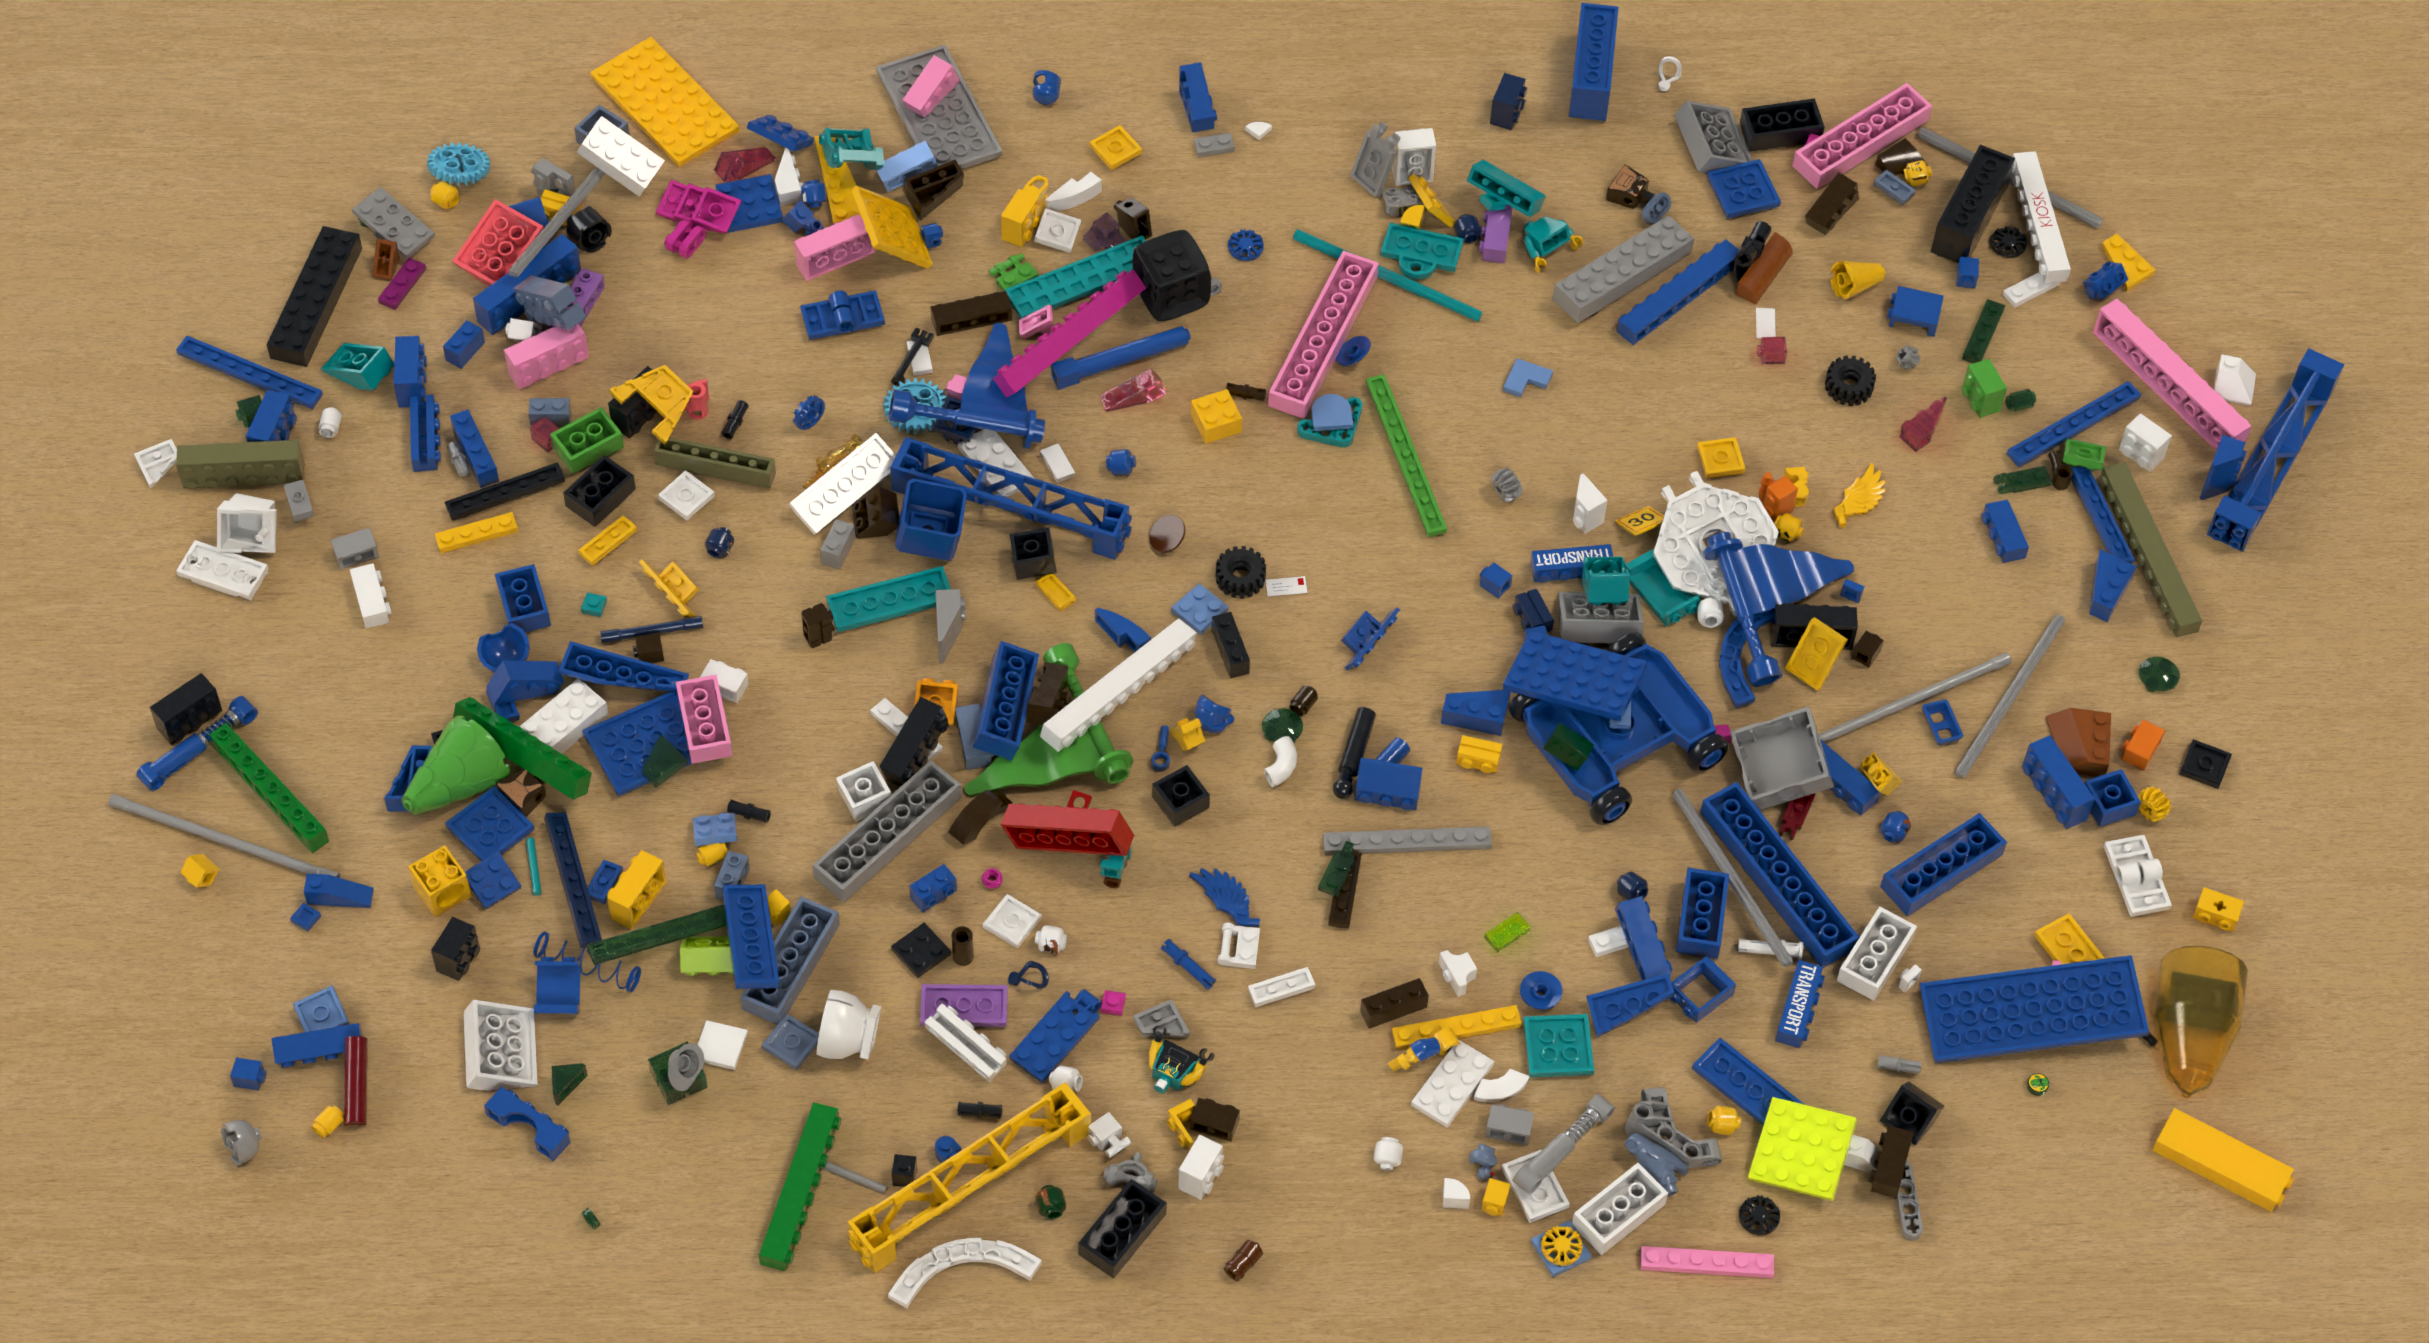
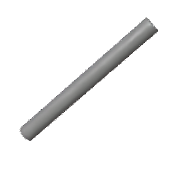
M829 1161L826 1167L823 1168L881 1194H885V1190L888 1189L883 1184Z

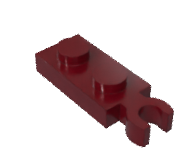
M1815 793L1789 802L1781 821L1784 825L1781 826L1780 836H1783V833L1788 831L1791 833L1790 840L1795 838L1796 829L1801 830L1814 801Z

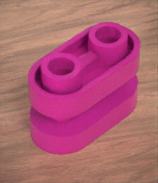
M684 219L678 222L674 231L665 238V248L673 253L678 251L679 256L688 259L704 241L706 229L698 225L693 228V223Z

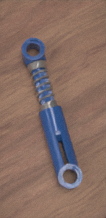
M244 696L235 698L229 706V711L224 714V717H220V720H215V724L211 723L210 727L207 726L206 730H202L201 733H193L153 763L147 762L137 770V778L150 791L159 789L165 783L166 778L206 750L211 741L210 733L225 723L231 728L238 723L249 724L257 717L258 710Z

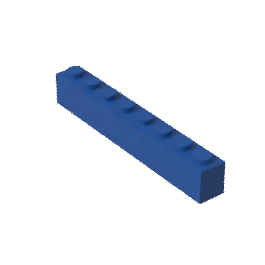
M1727 239L1717 243L1710 252L1704 253L1694 264H1689L1682 273L1676 274L1670 282L1663 284L1657 292L1648 295L1645 301L1641 304H1636L1629 313L1623 314L1618 319L1617 333L1634 346L1734 270V261L1739 249Z

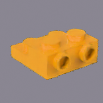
M923 678L922 681L917 680L914 707L920 696L940 705L948 719V726H954L959 686L955 684V681L943 680V683L935 682L931 678Z

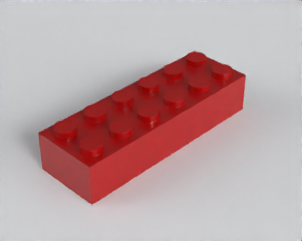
M1022 803L1009 804L1001 822V826L1016 849L1127 856L1134 838V834L1122 814L1115 809L1102 810L1097 808L1025 805Z

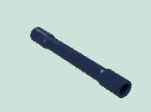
M696 616L671 622L600 631L602 643L658 633L703 628L702 616Z

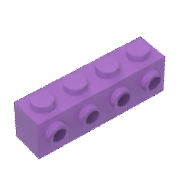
M582 268L580 273L575 275L573 284L570 287L576 300L564 309H568L576 302H579L587 318L605 288L603 275ZM585 319L578 323L580 327L584 323Z

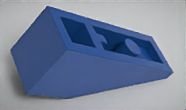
M326 874L306 875L304 895L307 905L371 908L373 887Z

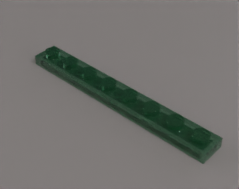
M724 904L587 944V952L594 965L725 927L727 923Z

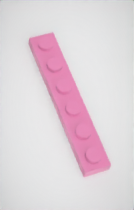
M1641 1246L1640 1270L1773 1278L1774 1254Z

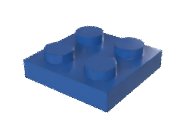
M500 852L495 853L465 871L469 886L484 909L521 889L519 881Z

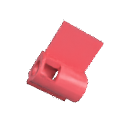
M706 379L687 385L693 390V395L684 411H687L693 419H703L708 414L707 401L710 399ZM693 411H700L701 415H695Z

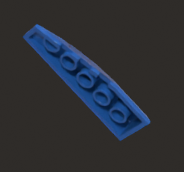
M572 641L568 645L558 670L560 674L596 684L655 691H677L676 682L688 680L689 677L688 673Z

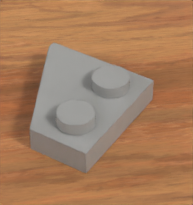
M1172 999L1133 1015V1021L1142 1037H1155L1153 1029L1157 1025H1159L1157 1029L1158 1035H1162L1164 1028H1166L1167 1035L1165 1037L1190 1036V1031Z

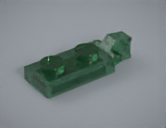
M1346 841L1342 851L1337 850L1334 853L1318 885L1319 891L1338 897L1354 864L1355 856L1352 855L1354 843Z

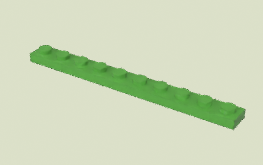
M1385 374L1366 378L1367 388L1427 537L1447 533L1446 524Z

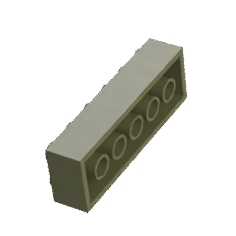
M299 440L177 445L176 467L183 488L275 485L292 483L299 480L304 481L305 463Z

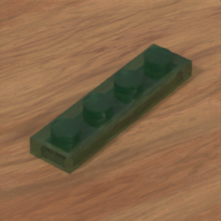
M1987 299L1963 353L1962 360L1970 363H1977L1983 360L2006 305Z

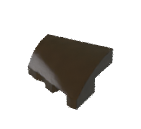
M1904 138L1879 154L1876 166L1882 172L1887 170L1896 176L1897 174H1904V169H1906L1908 163L1924 161V159L1915 147Z

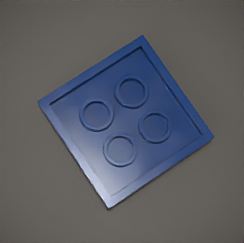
M1760 159L1707 172L1708 181L1727 219L1779 207L1781 204V200Z
M771 174L715 185L716 191L741 200V204L727 233L783 222V214Z
M495 786L445 822L446 828L481 862L497 852H500L502 855L535 830L534 825Z

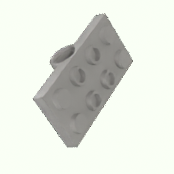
M381 187L352 209V213L373 230L376 239L396 241L399 254L405 259L411 257L435 237V233Z

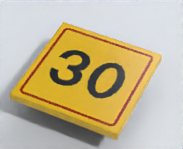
M1647 506L1615 520V523L1636 536L1662 525L1664 515Z

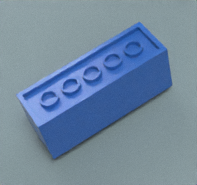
M1581 3L1569 117L1606 121L1611 90L1618 6Z

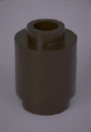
M1302 686L1290 701V710L1297 716L1307 714L1318 700L1317 691L1311 686Z

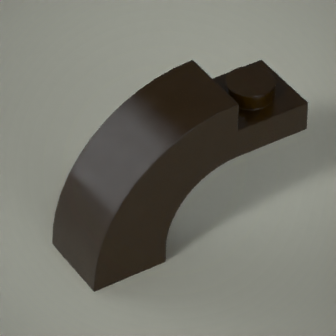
M986 790L975 797L961 811L948 833L963 845L977 838L980 830L992 817L1006 811L1008 805L1013 802L998 790L993 793L990 790Z

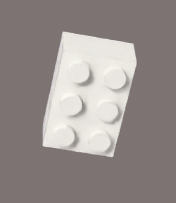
M1433 128L1395 132L1401 137L1399 143L1394 147L1397 151L1392 165L1395 185L1411 184L1408 177L1413 173L1418 177L1423 176L1428 182H1433L1436 141Z

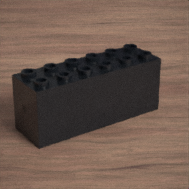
M1981 144L1979 145L1937 223L1931 253L1957 263L1960 256H1972L2008 188L2015 162L2014 157Z

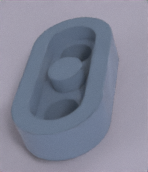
M1658 193L1652 197L1642 210V218L1645 223L1655 224L1661 220L1671 207L1670 196L1667 193Z

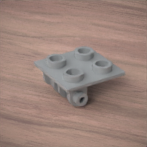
M1413 186L1403 189L1388 188L1382 191L1386 204V215L1399 216V207L1400 213L1403 215L1404 207L1407 210L1409 206L1424 205Z

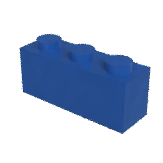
M2008 499L1985 504L1984 511L1981 514L1982 522L1987 525L1989 537L1994 541L1996 553L2001 557L2002 562L2006 563L2025 559L2029 546Z

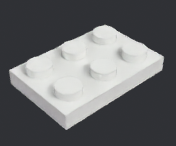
M1542 1149L1504 1163L1501 1167L1529 1223L1565 1210L1570 1206L1553 1171L1543 1179L1542 1183L1531 1195L1512 1181L1518 1170L1523 1165H1528Z

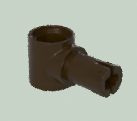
M2056 450V454L2055 451H2051L2048 457L2052 464V485L2058 490H2065L2070 485L2073 470L2064 464L2060 450Z

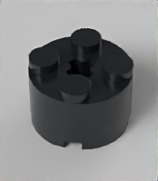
M591 206L567 218V235L582 251L593 253L600 250L606 244V238L611 236V225Z

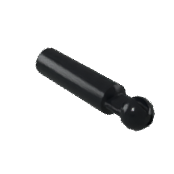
M1360 707L1356 710L1338 768L1340 777L1333 785V793L1340 799L1350 797L1353 792L1351 783L1353 778L1358 776L1360 760L1364 757L1376 718V713L1366 707Z

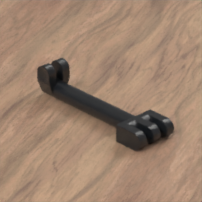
M917 327L911 334V341H914V344L893 376L892 384L896 385L898 383L899 386V381L905 384V377L903 375L922 345L929 347L934 338L933 333H929L927 336V331L922 330L919 335L920 329Z

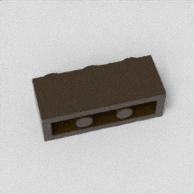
M1418 978L1361 999L1360 1012L1370 1029L1427 1008L1429 995L1421 979Z
M1888 1125L1887 1132L1881 1133L1879 1145L1883 1147L1881 1152H1876L1874 1164H1878L1877 1170L1871 1171L1869 1182L1873 1183L1871 1192L1897 1198L1914 1132Z

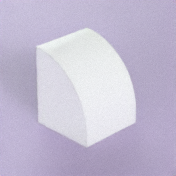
M1445 1178L1443 1208L1469 1209L1470 1193L1466 1186L1458 1180Z

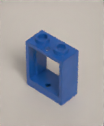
M1705 956L1672 981L1675 996L1671 997L1670 1000L1678 1004L1683 1009L1685 1015L1697 1023L1734 995L1736 983L1708 956ZM1703 974L1720 993L1701 1008H1698L1681 990Z

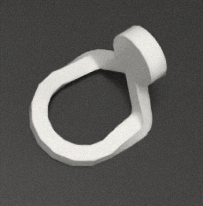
M1667 56L1661 59L1658 67V74L1661 79L1658 84L1659 90L1668 91L1670 83L1681 77L1682 65L1677 58ZM1668 61L1673 62L1677 66L1676 74L1674 77L1666 80L1663 75V64Z

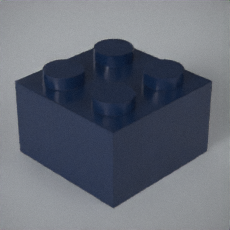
M1504 73L1492 101L1490 124L1512 130L1514 123H1518L1520 118L1519 111L1524 109L1526 99H1523L1527 93L1525 78Z

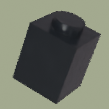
M895 1154L892 1167V1185L905 1187L916 1180L917 1157Z

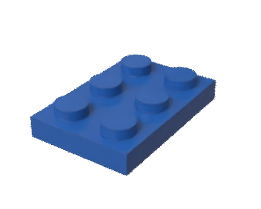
M766 115L749 121L747 129L792 151L811 146L814 142V138L809 136L806 131L792 128L791 124L782 123L772 115Z

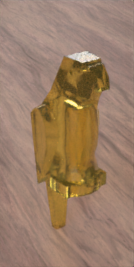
M854 434L845 444L831 450L825 458H817L818 469L816 475L805 483L803 487L808 489L863 444L862 438Z

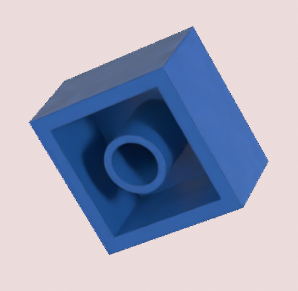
M2122 769L2084 782L2095 798L2090 812L2099 827L2137 814L2141 801Z

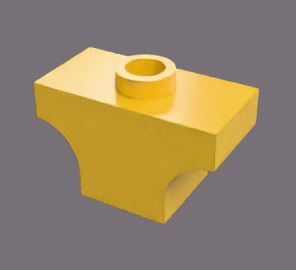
M1188 717L1176 722L1177 726L1169 729L1182 751L1189 750L1206 741L1201 731L1202 725L1199 718L1189 720Z

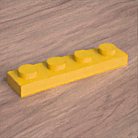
M513 512L438 532L434 535L441 554L518 532V527Z

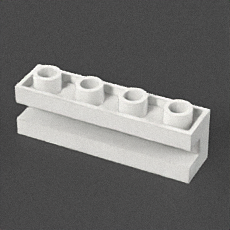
M941 1004L936 1009L937 1013L925 1021V1028L990 1083L1007 1065L1006 1054L999 1047L994 1048L989 1044L990 1040L984 1034H977L969 1021L966 1019L962 1021L957 1016L958 1013L955 1009Z

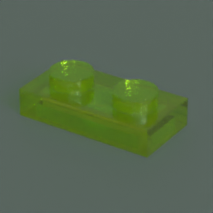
M1516 912L1485 933L1484 938L1498 953L1528 933L1531 926Z

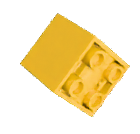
M445 845L408 866L414 889L434 917L472 897L467 875Z

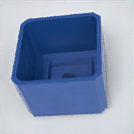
M914 478L909 480L900 510L895 541L897 550L946 561L953 559L961 536L967 492L960 487Z

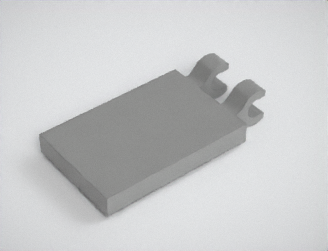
M1383 121L1379 126L1374 124L1372 129L1366 132L1350 174L1353 179L1375 198L1382 194L1397 155L1394 147L1401 138L1394 133L1392 138L1388 135L1384 141L1381 136L1385 133L1388 126Z

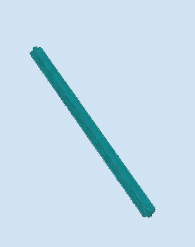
M1299 229L1293 235L1294 240L1336 259H1339L1342 252L1346 251ZM1380 265L1378 267V277L1475 321H1479L1482 317L1481 310Z

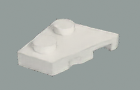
M172 439L134 453L149 488H152L176 463L177 449Z

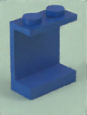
M541 957V961H535V965H537L536 1004H534V1013H580L581 961H575V957H562V961H554V957Z

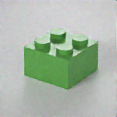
M1990 359L1968 365L1962 393L1969 399L1972 410L1976 411L1979 418L2000 412L2007 387Z

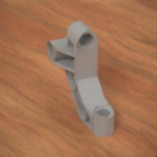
M1665 1087L1641 1090V1102L1634 1106L1624 1125V1131L1628 1136L1634 1133L1644 1136L1673 1153L1683 1163L1688 1165V1168L1715 1166L1723 1161L1717 1139L1693 1141L1675 1128ZM1660 1135L1666 1136L1668 1140L1663 1139ZM1686 1152L1691 1153L1693 1157L1688 1156Z

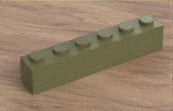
M669 438L665 445L658 439L654 449L656 465L771 488L776 474L775 459L675 438Z

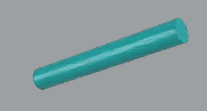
M527 838L526 845L533 895L538 896L542 892L534 838Z

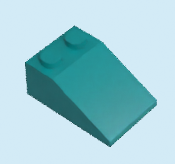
M343 343L322 366L321 370L357 389L373 390L384 376L389 374L394 366V362L385 347Z

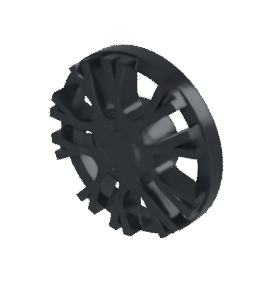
M2011 226L1998 228L1991 237L1992 249L1998 255L2007 258H2014L2023 254L2027 246L2025 234H2022L2016 227L2014 229L2010 228ZM2004 249L2010 250V253H2005L2003 251Z
M1762 1195L1747 1198L1739 1210L1740 1224L1751 1234L1760 1236L1770 1234L1779 1224V1207L1772 1202V1199L1764 1198ZM1756 1201H1757V1202H1758V1206L1753 1205L1752 1202H1756ZM1761 1202L1765 1203L1764 1207L1760 1206ZM1770 1205L1773 1209L1768 1210L1766 1207ZM1747 1212L1750 1216L1743 1217L1742 1213ZM1767 1220L1775 1221V1224L1772 1226ZM1753 1224L1760 1226L1759 1231L1752 1229Z

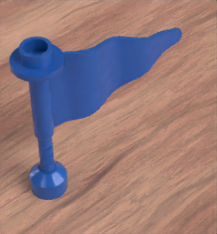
M1002 323L994 324L982 353L970 370L961 396L960 409L952 410L917 404V401L910 392L895 389L889 409V421L906 423L914 415L951 421L962 426L1023 436V448L1025 449L1030 448L1031 442H1042L1045 428V420L1036 418V410L1030 409L1028 412L1025 386L1006 398L993 380L998 375L997 370L1005 364L1009 366L1012 363L1010 360L1013 358L1007 327Z
M1730 532L1715 534L1708 538L1709 547L1703 551V555L1706 560L1718 559L1736 616L1742 624L1753 657L1746 669L1751 686L1760 687L1771 684L1781 679L1783 675L1778 660L1764 654L1753 621L1754 615L1773 610L1775 604L1798 602L1826 584L1850 575L1854 572V565L1849 560L1833 559L1809 551L1786 550L1768 544L1742 548V541L1740 539H1732Z

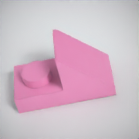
M1049 304L1020 319V336L1026 339L1038 332L1049 334L1053 324L1052 306Z

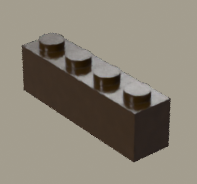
M1006 291L995 292L993 294L931 306V319L936 336L995 323L1012 321V308Z

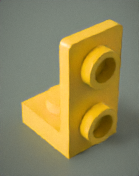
M1191 1098L1169 1109L1168 1119L1166 1120L1170 1130H1175L1181 1147H1186L1188 1152L1194 1145V1141L1181 1122H1187L1192 1117L1195 1104Z

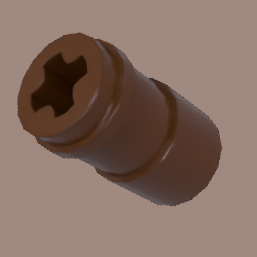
M1246 1240L1236 1251L1234 1257L1226 1263L1224 1267L1225 1273L1235 1281L1242 1279L1250 1267H1253L1262 1257L1263 1251L1259 1247L1260 1245L1251 1240Z

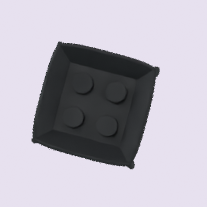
M1187 230L1169 232L1147 240L1135 247L1132 269H1134L1146 286V289L1140 293V296L1151 315L1157 321L1171 320L1196 311L1208 304L1211 297V273L1203 253Z

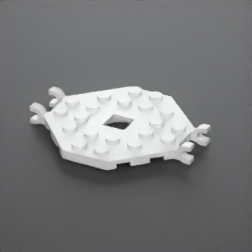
M1698 471L1690 474L1689 481L1695 488L1675 497L1669 485L1662 488L1663 492H1661V495L1668 502L1653 556L1673 589L1704 598H1715L1721 603L1728 604L1732 615L1736 618L1737 616L1718 559L1706 560L1704 558L1703 551L1707 547L1703 540L1718 532H1730L1732 539H1740L1742 541V548L1759 544L1775 546L1779 531L1759 498L1747 497L1735 491L1712 487V485L1704 483Z

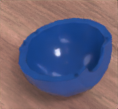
M514 623L503 626V629L498 633H488L481 636L477 646L479 660L486 668L493 672L497 670L502 660L526 661L530 651L528 636L522 628Z

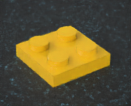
M1121 125L1089 142L1090 148L1111 170L1142 154V148Z
M1736 437L1697 443L1706 479L1745 473L1746 468Z

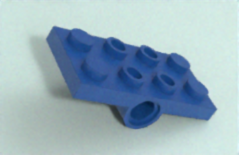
M839 290L831 293L828 298L829 300L800 306L809 340L885 325L876 290L850 296L845 291Z

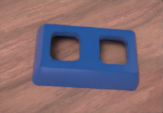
M1940 700L1922 706L1923 713L1938 745L1962 739L1963 733L1948 700ZM1942 713L1945 721L1934 723L1930 715ZM1948 729L1952 737L1941 739L1938 731Z

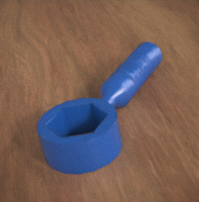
M1165 725L1161 726L1160 752H1156L1151 758L1153 769L1159 772L1167 770L1170 766V757L1164 752L1167 747L1169 727ZM1163 758L1167 763L1158 765L1155 763V760Z

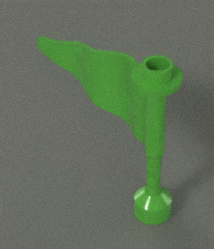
M1061 643L1050 648L1044 654L1043 661L1068 666L1067 686L1075 700L1084 693L1074 673L1080 660L1073 646L1069 643ZM1101 721L1095 726H1090L1083 736H1078L1069 747H1064L1059 752L1040 737L1043 725H1039L1020 743V747L1012 761L997 757L983 773L965 785V792L968 796L973 797L986 790L994 792L1015 786L1041 787L1069 776L1085 773H1094L1097 779L1107 780L1110 784H1116L1124 781L1129 776L1133 757L1126 750L1115 751Z

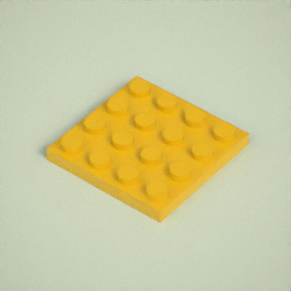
M855 186L852 189L854 201L859 208L860 216L864 221L865 230L870 237L873 248L927 269L933 265L911 207L859 186Z

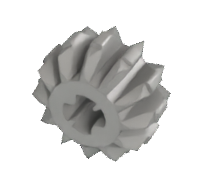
M1508 467L1498 470L1492 475L1491 483L1493 488L1503 501L1510 502L1522 494L1520 481L1514 474V471Z

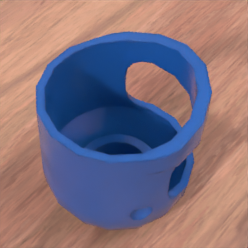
M1036 71L1033 79L1035 87L1033 88L1032 95L1034 99L1042 105L1055 103L1060 92V77L1051 71ZM1044 75L1045 82L1039 84L1036 78Z

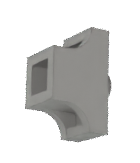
M299 480L285 484L284 489L294 522L314 517L304 481Z

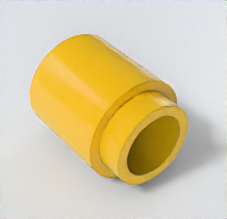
M725 843L704 845L698 848L696 858L700 865L704 864L705 867L724 860L728 850Z
M327 1106L314 1119V1124L311 1128L321 1138H325L326 1135L330 1136L344 1121L342 1117L344 1114L336 1106Z

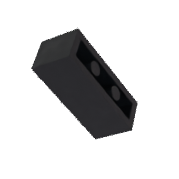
M1232 612L1212 616L1211 630L1229 678L1249 674L1250 659Z

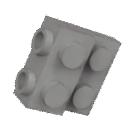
M544 158L533 165L531 173L534 174L535 178L533 185L536 186L539 195H542L545 189L570 197L573 195L575 189L571 174Z

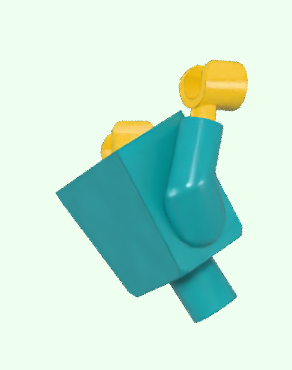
M1545 216L1535 222L1528 221L1524 226L1526 235L1524 237L1525 247L1531 259L1535 260L1534 270L1537 273L1540 272L1538 265H1542L1544 270H1546L1547 264L1546 260L1539 256L1544 257L1569 240H1571L1570 248L1574 251H1577L1578 245L1581 247L1583 244L1582 237L1574 236L1573 230L1564 220H1556Z

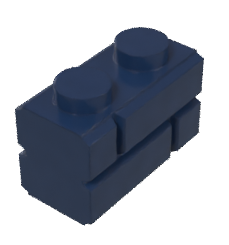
M1537 589L1515 596L1513 611L1516 616H1520L1521 626L1524 631L1525 629L1545 626L1547 632L1553 630L1554 619Z

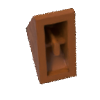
M377 238L372 277L392 280L400 260L396 241Z

